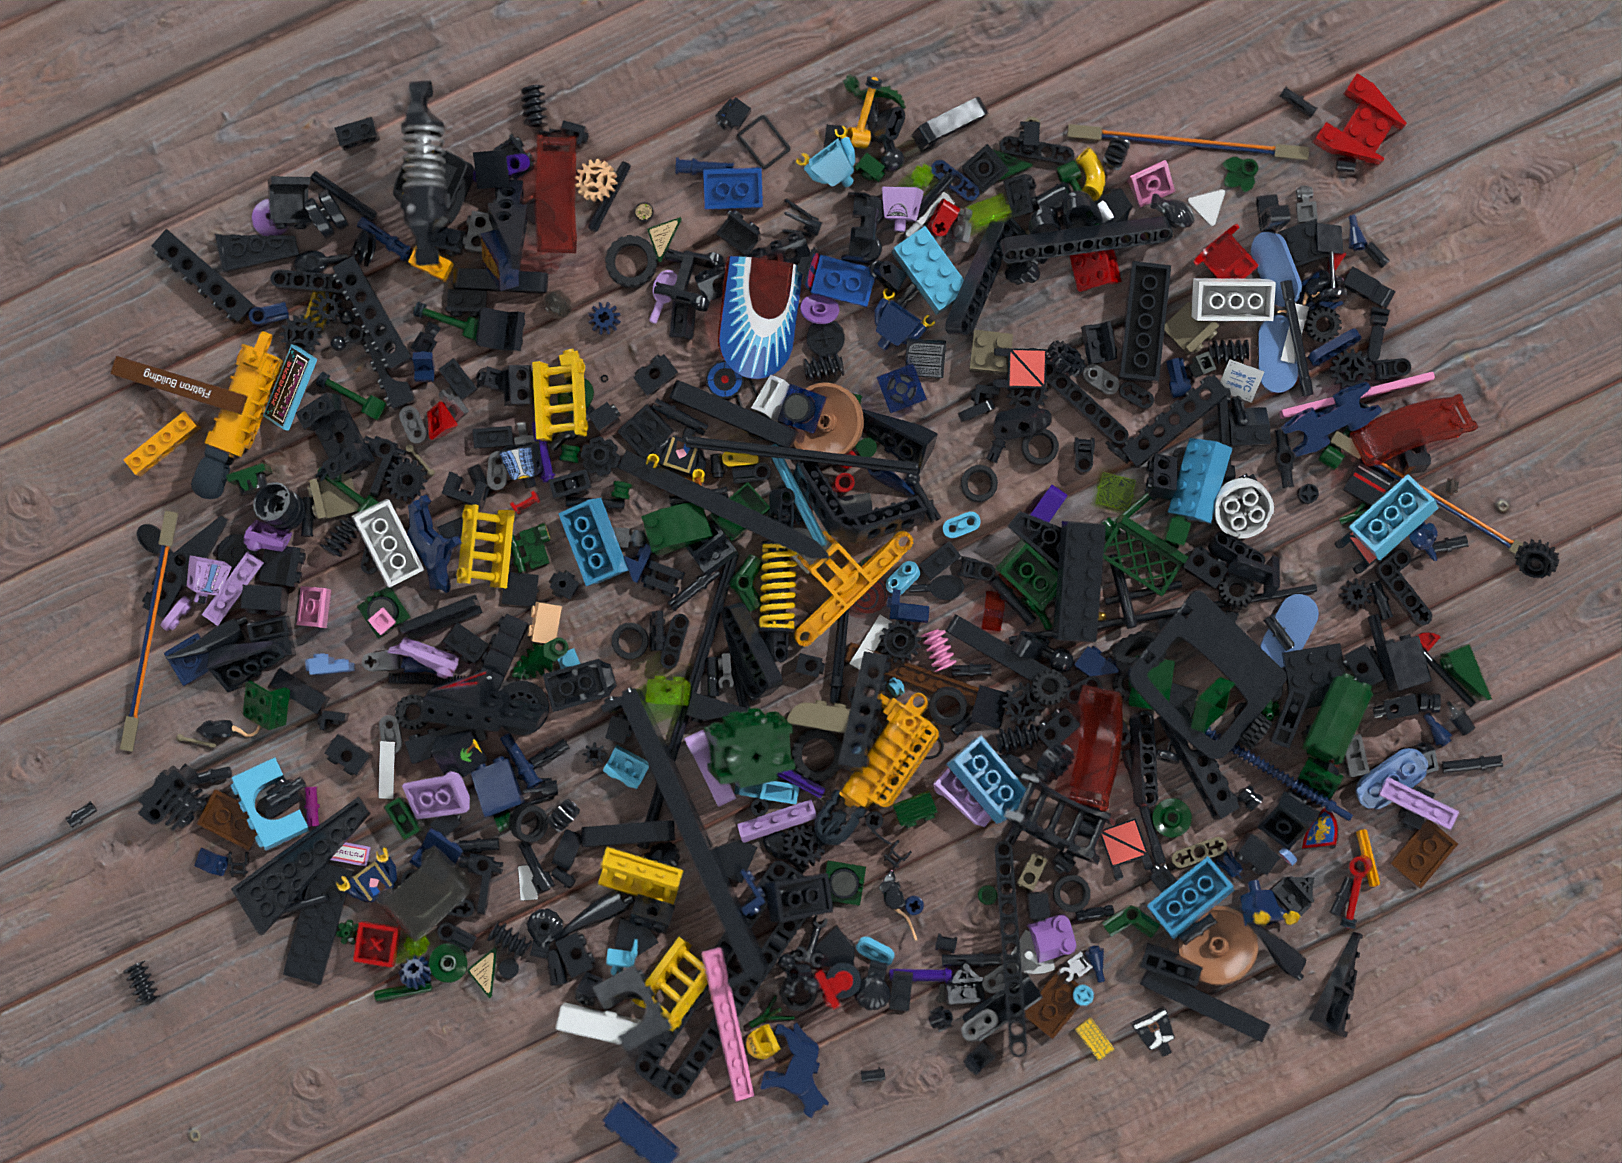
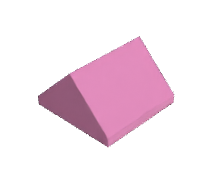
M1166 160L1131 175L1127 181L1140 208L1151 203L1153 194H1159L1163 198L1175 192Z
M301 586L296 625L327 628L331 596L330 589Z

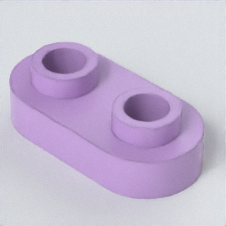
M186 596L182 597L164 618L160 626L166 631L170 629L173 631L180 623L178 621L179 618L191 610L192 606L190 604L192 601Z

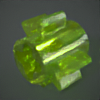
M925 163L922 167L917 165L910 177L914 180L913 185L920 189L923 185L928 187L934 177V174L931 173L932 168Z
M412 932L407 936L404 946L410 956L413 954L420 956L427 951V945L430 942L423 932L420 934Z

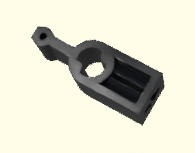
M1353 266L1349 269L1344 281L1340 285L1384 309H1387L1396 293L1393 289L1386 287L1377 279Z

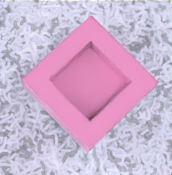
M384 607L368 620L380 635H383L397 623Z

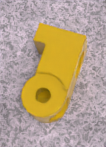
M724 452L722 460L727 467L732 468L735 466L758 464L759 456Z

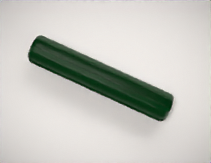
M425 981V987L419 985L418 990L414 987L409 989L406 985L377 990L374 992V997L376 1001L429 992L432 990L431 981Z

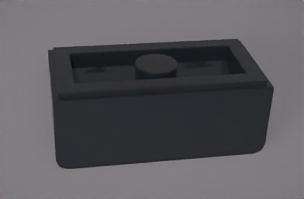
M673 301L670 338L693 339L696 309L689 304Z

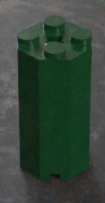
M1346 673L1343 676H1336L1329 687L1302 748L1304 750L1308 748L1307 753L1323 762L1328 763L1329 760H1333V765L1341 764L1373 695L1371 692L1372 686L1364 682L1359 683L1354 680L1353 676Z

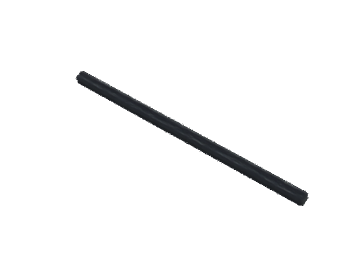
M687 436L685 442L687 448L917 474L919 467L918 463L693 436Z

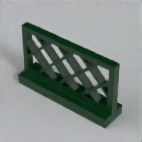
M1119 515L1115 527L1104 543V553L1109 546L1115 545L1117 556L1109 558L1104 554L1103 559L1163 597L1180 567L1186 563L1189 557L1127 516ZM1119 528L1126 532L1127 540L1117 542L1116 533ZM1139 540L1142 543L1143 550L1133 552L1131 541ZM1128 542L1130 553L1120 555L1118 544ZM1154 550L1158 554L1159 561L1149 563L1147 552ZM1144 553L1146 564L1136 566L1134 555ZM1131 556L1133 567H1123L1121 558ZM1171 561L1176 564L1172 572L1165 573L1163 562ZM1160 563L1162 574L1152 576L1150 565ZM1147 566L1149 577L1142 579L1138 576L1137 568ZM1163 577L1164 585L1161 590L1154 587V578Z

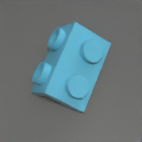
M616 745L603 772L607 773L611 778L624 782L626 786L637 789L650 766L645 759Z

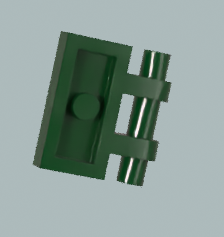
M537 526L520 531L521 540L518 541L515 540L514 534H512L511 552L514 558L513 564L514 567H517L518 573L526 571L524 564L528 562L531 569L550 563ZM524 546L527 556L521 558L518 547Z

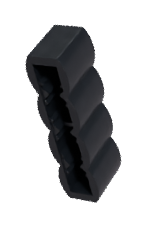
M507 613L505 617L501 616L497 626L500 628L497 635L493 634L489 644L492 646L490 651L485 652L481 662L484 664L481 670L477 669L476 673L485 670H492V692L500 690L529 623Z

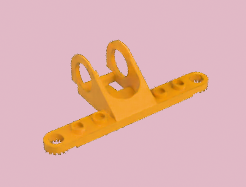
M824 530V536L832 544L826 550L829 557L838 550L848 561L842 569L830 558L825 562L835 573L828 582L816 571L826 559L818 558L810 565L801 555H798L797 559L832 596L796 629L794 633L795 641L803 647L811 645L819 635H822L899 561L914 543L912 536L908 532L900 531L896 533L860 567L846 550ZM907 537V543L904 546H900L898 543L900 538ZM808 632V639L801 641L799 638L801 633Z

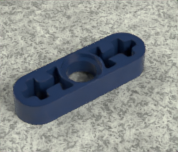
M937 160L932 164L931 174L939 181L944 176L942 172L936 173L935 166H944L943 171L945 173L950 170L953 176H957L961 180L958 186L950 184L948 188L967 202L977 200L979 188L943 160ZM964 182L967 183L965 185L966 189H974L975 196L967 197V191L962 189V192L959 191Z
M1355 328L1350 329L1312 351L1308 355V359L1313 366H1318L1343 350L1357 344L1362 337Z

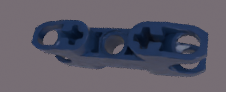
M1363 382L1346 387L1333 395L1336 404L1317 414L1313 407L1307 408L1295 414L1288 422L1281 426L1284 434L1298 430L1304 433L1303 441L1292 450L1294 455L1298 457L1316 452L1330 443L1328 434L1347 425L1349 431H1355L1367 425L1382 412L1379 405H1373L1368 408H1361L1359 405L1360 398L1371 389L1369 383Z

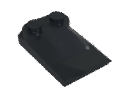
M1106 188L1103 190L1100 198L1095 201L1103 218L1102 224L1128 221L1130 211L1133 208L1122 188ZM1075 213L1070 214L1073 222L1072 226L1066 221L1064 214L1058 217L1064 229L1087 226L1085 221L1088 218L1085 213L1079 217Z
M600 659L542 674L553 712L609 697L614 688L617 687L611 664L605 663Z

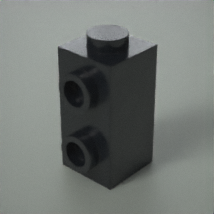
M1419 786L1411 788L1434 799L1435 793ZM1401 807L1398 813V817H1400L1398 822L1403 823V828L1414 831V829L1421 830L1425 817L1404 807Z

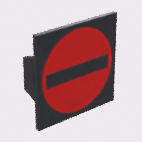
M815 247L811 249L808 257H801L797 270L804 275L802 283L809 292H811L821 255Z

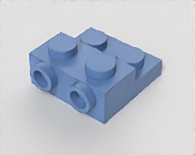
M325 653L314 654L313 658L305 660L306 670L310 672V675L355 671L354 663H350L346 659L334 660L333 657H329Z

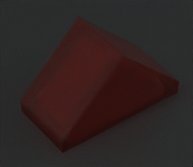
M986 591L981 627L983 630L1001 632L1005 600H1001L997 592Z

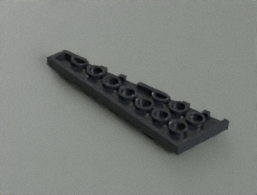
M359 796L231 888L259 935L262 936L268 931L371 814Z

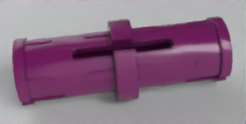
M317 786L304 788L306 799L304 809H306L307 826L320 825L318 816L320 804H318Z

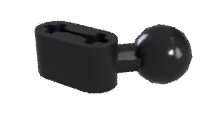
M901 107L883 110L873 131L874 139L884 145L885 151L881 155V164L889 172L900 170L905 162V156L902 151L895 148L893 141L898 138L906 117Z
M1021 631L1011 646L1012 651L1021 657L1040 659L1043 656L1047 658L1051 668L1060 673L1069 671L1074 664L1073 655L1069 650L1064 648L1054 650L1048 646L1050 641L1038 633Z

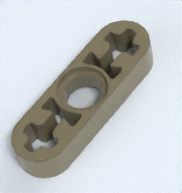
M1213 837L1176 850L1171 856V861L1176 867L1183 868L1203 861L1208 856L1212 858L1223 854L1227 849V843L1221 837ZM1216 840L1223 844L1220 847V851L1211 849L1210 852L1212 854L1208 855L1206 843H1208L1209 847L1215 845ZM1198 846H1201L1205 851L1201 858H1197L1194 855V849ZM1190 849V856L1193 861H1190V858H1186L1183 860V864L1176 862L1175 859L1178 858L1179 853L1182 856L1188 855L1186 851Z

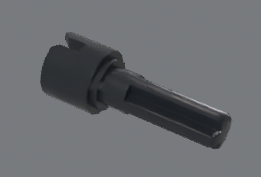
M520 842L519 848L533 875L531 882L537 894H542L550 890V887H555L549 872L543 870L530 843Z

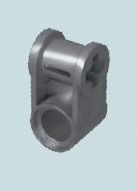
M388 650L368 653L362 658V666L372 672L400 670L399 654L388 653ZM371 657L373 660H376L373 667L367 664Z

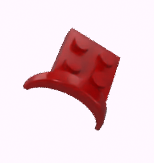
M1234 224L1193 261L1196 266L1203 262L1217 279H1245L1259 266L1232 236L1240 228L1238 224Z

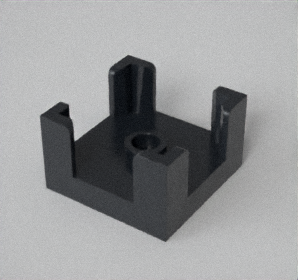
M449 471L442 494L469 505H478V508L483 509L491 488L487 484L478 481L472 494L470 491L460 489L463 478Z

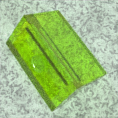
M1003 193L966 207L972 210L971 221L974 229L989 224L991 221H997L1010 216L1012 213Z

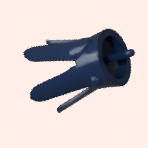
M1231 850V856L1227 851L1224 852L1225 856L1223 859L1226 864L1220 859H1216V864L1224 869L1228 876L1233 878L1238 875L1241 878L1239 873L1243 868L1235 860Z

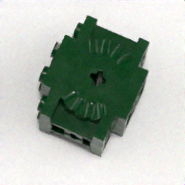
M750 708L745 712H731L729 715L722 716L723 723H713L711 726L704 727L705 735L708 737L710 763H707L708 771L720 785L735 782L739 788L776 781L777 773L795 769V762L791 759L789 733H793L792 725L779 712L770 711L765 715L758 708Z

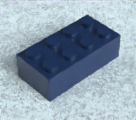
M622 1098L605 1115L603 1119L605 1128L612 1133L615 1131L619 1134L620 1141L627 1146L630 1144L634 1147L635 1154L643 1159L645 1157L650 1163H672L679 1155L680 1148Z

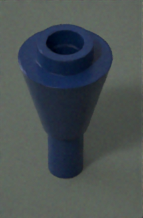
M1356 215L1348 216L1350 223L1348 248L1353 249V251H1361L1368 243L1358 226Z
M411 656L403 657L401 668H404V672L425 671L433 674L437 673L434 669L421 664Z
M1430 712L1423 716L1430 726L1436 746L1441 745V747H1444L1452 741L1450 737L1453 735L1436 722Z
M1094 945L1089 947L1085 954L1093 966L1097 982L1101 983L1105 981L1103 973L1104 948Z

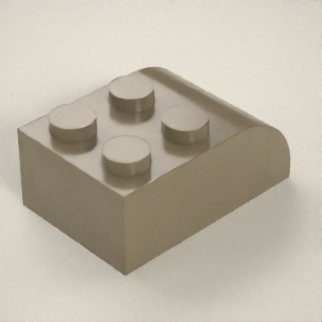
M815 700V703L806 702L795 706L788 716V722L845 733L850 710L846 709V705L835 703L834 707L826 706V701Z

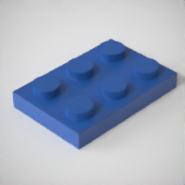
M762 167L703 169L705 209L763 207Z
M820 255L811 293L867 308L875 278L871 276L869 267Z

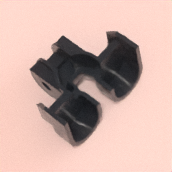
M1063 181L1036 196L1040 209L1032 214L1028 228L1030 234L1050 232L1056 228L1057 230H1062L1057 219V213L1062 210L1070 226L1073 225L1070 216L1072 213L1079 217L1091 210L1100 222L1103 221L1099 207L1088 193L1084 191L1071 192L1070 186Z
M848 192V198H854L852 218H861L860 227H851L849 253L842 255L841 260L851 263L871 264L873 261L878 260L882 253V244L879 238L876 237L877 225L885 218L883 200L868 193Z

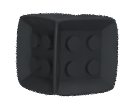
M434 150V153L437 155L440 154L441 151ZM444 150L445 154L441 158L446 163L441 167L446 172L442 177L446 179L444 185L446 186L447 193L450 195L447 223L452 224L469 192L475 169L471 163ZM404 160L402 166L408 164V161ZM402 167L393 189V196L399 202L400 195L403 192V185L407 182L402 177L406 174V170Z

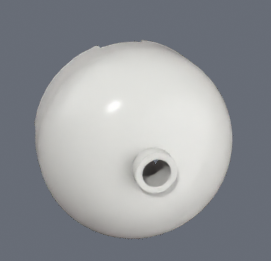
M1237 478L1221 487L1215 502L1214 516L1219 527L1226 534L1228 533L1238 538H1249L1261 533L1267 527L1274 513V504L1269 492L1261 483L1249 478ZM1254 488L1258 490L1263 496L1258 498V495Z

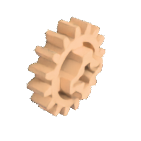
M597 159L594 163L592 160H589L588 166L583 163L584 169L577 170L580 176L575 177V180L579 182L575 184V187L580 189L578 193L581 196L584 195L586 200H589L591 197L593 202H596L597 198L602 202L603 196L610 197L609 191L615 192L612 186L617 185L616 180H614L617 174L613 172V167L611 165L608 166L606 161L601 163Z

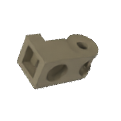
M1033 852L1015 884L1032 892L1047 859Z

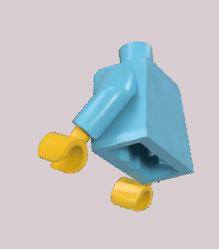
M842 126L844 129L842 135H839L838 130L835 129L836 136L841 137V140H835L812 158H809L808 154L802 153V156L805 158L804 163L799 158L796 159L798 165H804V170L813 181L829 184L832 187L841 182L845 188L853 184L854 180L850 174L854 172L855 150L849 137H846L848 132L846 127Z

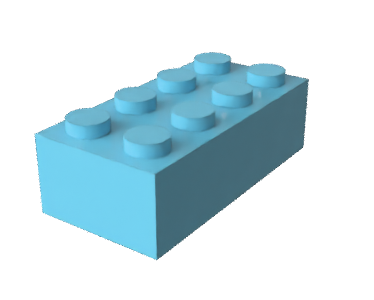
M925 226L893 248L892 255L913 284L917 286V289L936 315L955 302L964 279Z
M1408 474L1351 524L1349 528L1353 535L1380 561L1438 509L1434 498Z

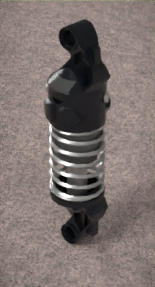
M431 80L412 81L409 83L411 102L407 108L405 120L401 123V132L405 136L401 139L404 142L415 143L402 147L404 151L415 153L406 154L402 157L405 161H408V164L402 166L406 170V174L402 177L406 179L407 183L403 185V194L400 195V208L404 210V223L411 228L416 238L415 261L417 266L438 265L439 252L437 247H434L432 240L438 230L448 222L447 209L450 208V195L447 193L446 186L444 185L446 179L442 177L446 170L441 167L446 163L441 158L445 154V151L441 148L445 144L444 140L441 139L444 135V122L433 115L427 106L429 99L433 97ZM436 140L441 142V144L434 146L431 145V141ZM431 150L441 151V153L436 155L435 153H432Z

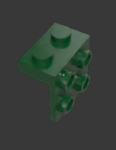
M252 681L246 682L243 716L268 731L285 726L290 690L283 687L268 691Z

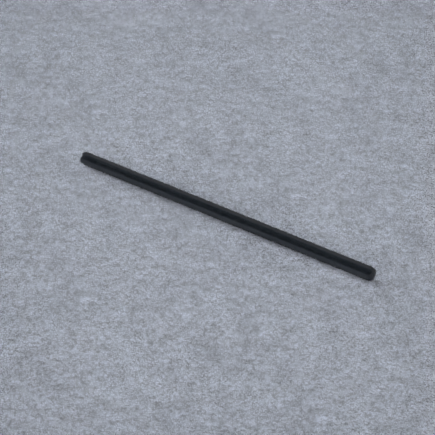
M739 554L724 564L668 745L674 761H676L689 719V715H686L690 700L693 692L697 693L730 587L729 581L734 574ZM658 783L656 784L645 822L658 820L664 800ZM650 842L638 843V847L642 849H648Z

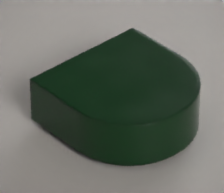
M870 438L858 441L855 446L859 455L863 457H872L877 450L875 441Z

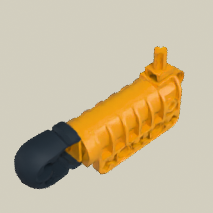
M262 331L255 347L245 344L241 345L242 349L235 363L237 369L234 376H230L232 382L228 390L246 395L248 398L242 415L221 409L218 417L213 419L216 423L212 432H208L204 442L208 444L204 452L205 457L201 459L191 481V488L196 495L203 499H216L222 495L227 482L226 476L230 472L229 466L232 465L235 455L242 457L245 448L249 450L254 442L264 417V411L284 364V361L267 353L273 336L270 333Z
M881 693V708L888 715L887 720L889 722L873 743L872 749H869L867 756H869L868 767H864L863 773L854 771L842 790L835 789L831 794L832 800H827L818 813L814 829L816 836L822 842L828 845H839L845 842L859 824V818H863L867 810L865 808L868 809L873 801L884 808L892 806L939 738V731L932 723L921 717L928 705V700L923 694H913L906 705H904L895 698L891 700ZM916 697L924 699V704L920 708L915 707L913 704ZM926 730L931 731V735L926 734ZM922 737V739H923V740H927V742H926V743H923V742L920 740V738ZM921 745V750L918 753H914V747ZM909 754L912 755L915 759L912 760V758L908 757ZM904 762L909 764L908 768L903 766ZM898 770H900L902 773H904V775H903V776L900 775V774L898 773ZM898 777V783L892 786V779ZM888 787L893 791L890 793V791L886 790V788ZM881 795H885L887 799L883 800ZM841 797L845 798L844 804L848 807H858L856 812L851 814V819L847 824V813L841 809L837 812H832L833 808L839 804ZM832 815L834 816L831 821H826V819H831Z

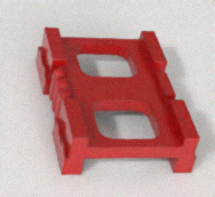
M535 491L530 492L532 497L519 504L510 503L512 509L518 515L521 514V510L536 502L538 504L541 503Z

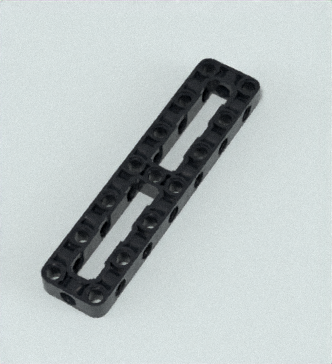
M777 860L771 864L756 887L760 886L766 894L765 882L805 875L786 862ZM777 865H782L785 868V873L781 876H777L774 873V867ZM754 892L751 893L743 906L757 897ZM767 894L764 897L765 903L760 907L761 910L752 916L749 913L745 915L751 928L768 905ZM807 917L792 920L795 923V927L791 931L784 928V922H779L761 948L762 953H770L773 957L772 961L768 963L770 969L731 987L737 1019ZM725 931L714 949L722 948L727 974H731L734 977L739 975V973L730 968L727 963L735 951ZM698 970V972L696 973V975H695L694 978L692 979L693 981H695V979H696V978L698 977V975L701 973L700 970ZM709 984L706 985L695 1000V1004L690 1007L681 1019V1024L672 1031L673 1036L642 1052L635 1063V1071L638 1075L673 1099H680L687 1093L721 1043L716 1016H714L676 1073H671L660 1065L661 1059L710 990ZM742 985L750 988L748 995L740 994L739 988ZM687 986V988L685 989V991L683 992V994L681 995V997H683L684 994H685V993L687 992V990L689 989L688 986ZM677 1003L674 1005V1007L672 1008V1010L670 1011V1013H671V1012L673 1011V1009L676 1007ZM698 1050L703 1051L705 1059L697 1060L694 1053ZM648 1061L650 1069L647 1071L642 1070L640 1062ZM675 1083L681 1084L683 1091L675 1093L672 1090V1085Z

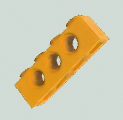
M183 411L123 460L135 475L141 477L199 431L201 427L190 413Z

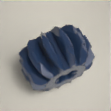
M599 302L600 309L593 306L592 309L595 314L588 313L589 317L594 318L589 320L588 323L589 325L595 324L592 330L596 331L599 329L600 335L603 334L604 330H606L607 335H610L609 329L612 328L616 331L617 328L614 324H621L620 320L615 319L620 317L621 314L620 312L614 313L617 307L613 306L610 309L609 302L606 303L605 308H603L602 302ZM607 314L609 320H605V322L602 323L600 317H604V315Z
M415 955L412 960L406 958L407 963L401 964L402 970L399 971L401 982L406 984L409 989L414 987L418 990L419 985L425 987V981H431L430 975H432L429 961H426L422 956L418 959Z

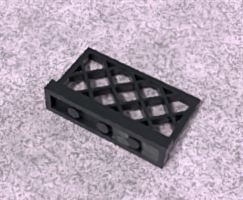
M475 594L403 622L404 626L399 628L401 633L407 634L408 638L414 640L482 614L483 611Z

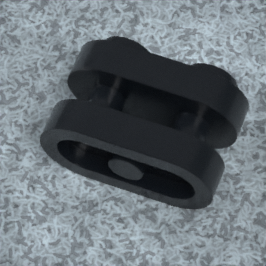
M648 560L646 567L650 568L651 572L649 576L643 574L641 582L644 583L643 587L653 591L655 587L662 589L661 593L672 597L673 594L677 595L680 588L674 585L677 579L683 580L685 573ZM658 572L669 575L667 583L656 579Z

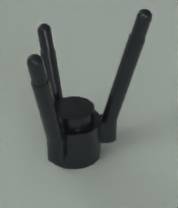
M785 199L787 204L809 219L805 220L785 211L784 214L805 224L803 229L806 232L783 229L782 231L790 234L802 232L806 237L811 238L812 235L817 237L823 222L818 221L819 218L812 216L795 203Z
M517 776V779L524 780L522 776ZM541 778L544 782L541 784V787L523 789V793L542 792V795H546L524 804L534 805L545 800L554 799V796H558L557 780Z

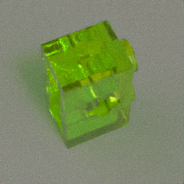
M654 676V679L647 680L646 702L650 704L689 706L691 682L685 681L684 677H673V680H666L665 676ZM671 688V692L666 693V689Z

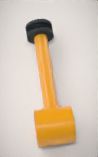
M867 77L865 85L868 87L858 125L857 127H849L847 129L846 137H849L853 147L867 149L870 143L871 134L869 130L865 129L875 91L880 89L882 80L877 77Z

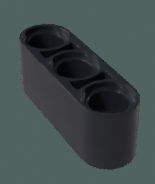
M1224 531L1217 532L1208 544L1209 552L1229 565L1238 555L1265 564L1266 561L1261 552L1232 535L1226 534Z
M676 614L671 620L660 660L662 666L667 669H674L680 660L690 624L689 619L684 614ZM679 617H683L686 620V625L683 628H677L675 625V621ZM673 636H678L681 640L677 647L670 645V639ZM667 655L675 657V663L671 666H667L664 662Z

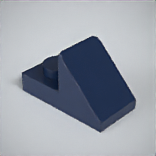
M647 544L644 548L640 547L636 556L639 558L638 562L624 556L632 580L637 584L652 554L651 547Z

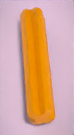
M1366 829L1356 831L1361 855H1366L1372 860V870L1366 875L1369 886L1375 887L1380 885L1368 832Z

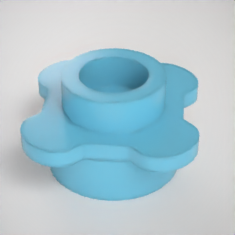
M893 677L889 680L887 688L893 696L897 697L905 693V687L899 679Z

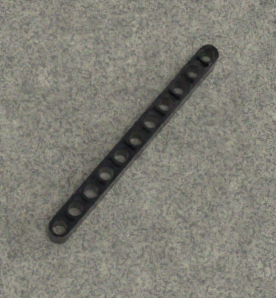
M1000 841L995 846L1009 1049L1013 1056L1020 1058L1026 1055L1028 1044L1014 859L1011 844L1007 841ZM1000 846H1008L1009 853L1007 855H1000L998 853ZM1002 865L1010 866L1011 871L1008 875L1000 873ZM1005 884H1009L1012 887V892L1009 895H1004L1001 892V888ZM1011 904L1014 907L1013 913L1009 915L1004 914V905ZM1013 924L1015 932L1010 935L1004 932L1005 925ZM1010 943L1015 944L1017 947V951L1014 954H1008L1005 950L1006 946ZM1011 963H1015L1018 966V971L1015 974H1010L1007 971V967ZM1017 983L1020 986L1017 994L1009 992L1010 984ZM1013 1003L1020 1004V1013H1011L1010 1006ZM1014 1023H1020L1023 1026V1031L1020 1034L1012 1032L1011 1028ZM1016 1043L1024 1045V1052L1022 1054L1014 1053L1013 1046Z

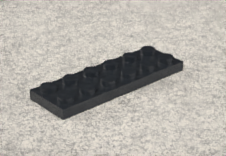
M327 863L308 884L304 900L327 894L328 901L301 909L283 975L322 985L348 894L345 891L339 890L336 882L339 885L344 884L345 882L341 878L344 876L350 883L349 880L353 876V870Z

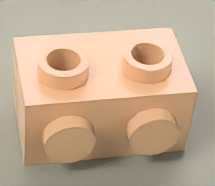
M536 602L535 606H532L531 617H533V621L527 631L530 641L547 643L557 638L562 606Z

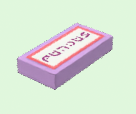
M345 842L330 860L368 866L371 847Z

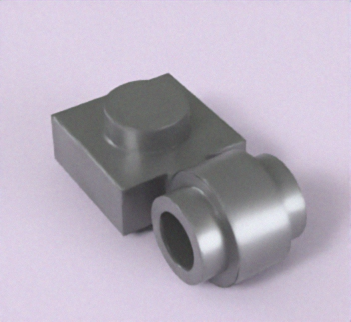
M1308 185L1296 188V198L1302 201L1301 203H1296L1297 223H1305L1314 219L1318 221L1316 201L1309 202V199L1313 198V188Z
M612 527L620 548H629V541L633 542L632 546L644 547L647 537L645 531L633 530V534L630 535V528Z

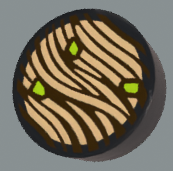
M641 202L636 205L634 214L638 221L648 222L653 218L654 210L649 203Z

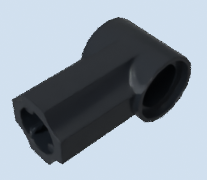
M765 463L732 467L734 484L765 482L771 477L770 467ZM759 468H766L768 470L765 477L757 475Z
M444 922L438 928L439 938L467 952H470L477 938L451 922ZM442 927H451L452 935L444 936L442 934Z

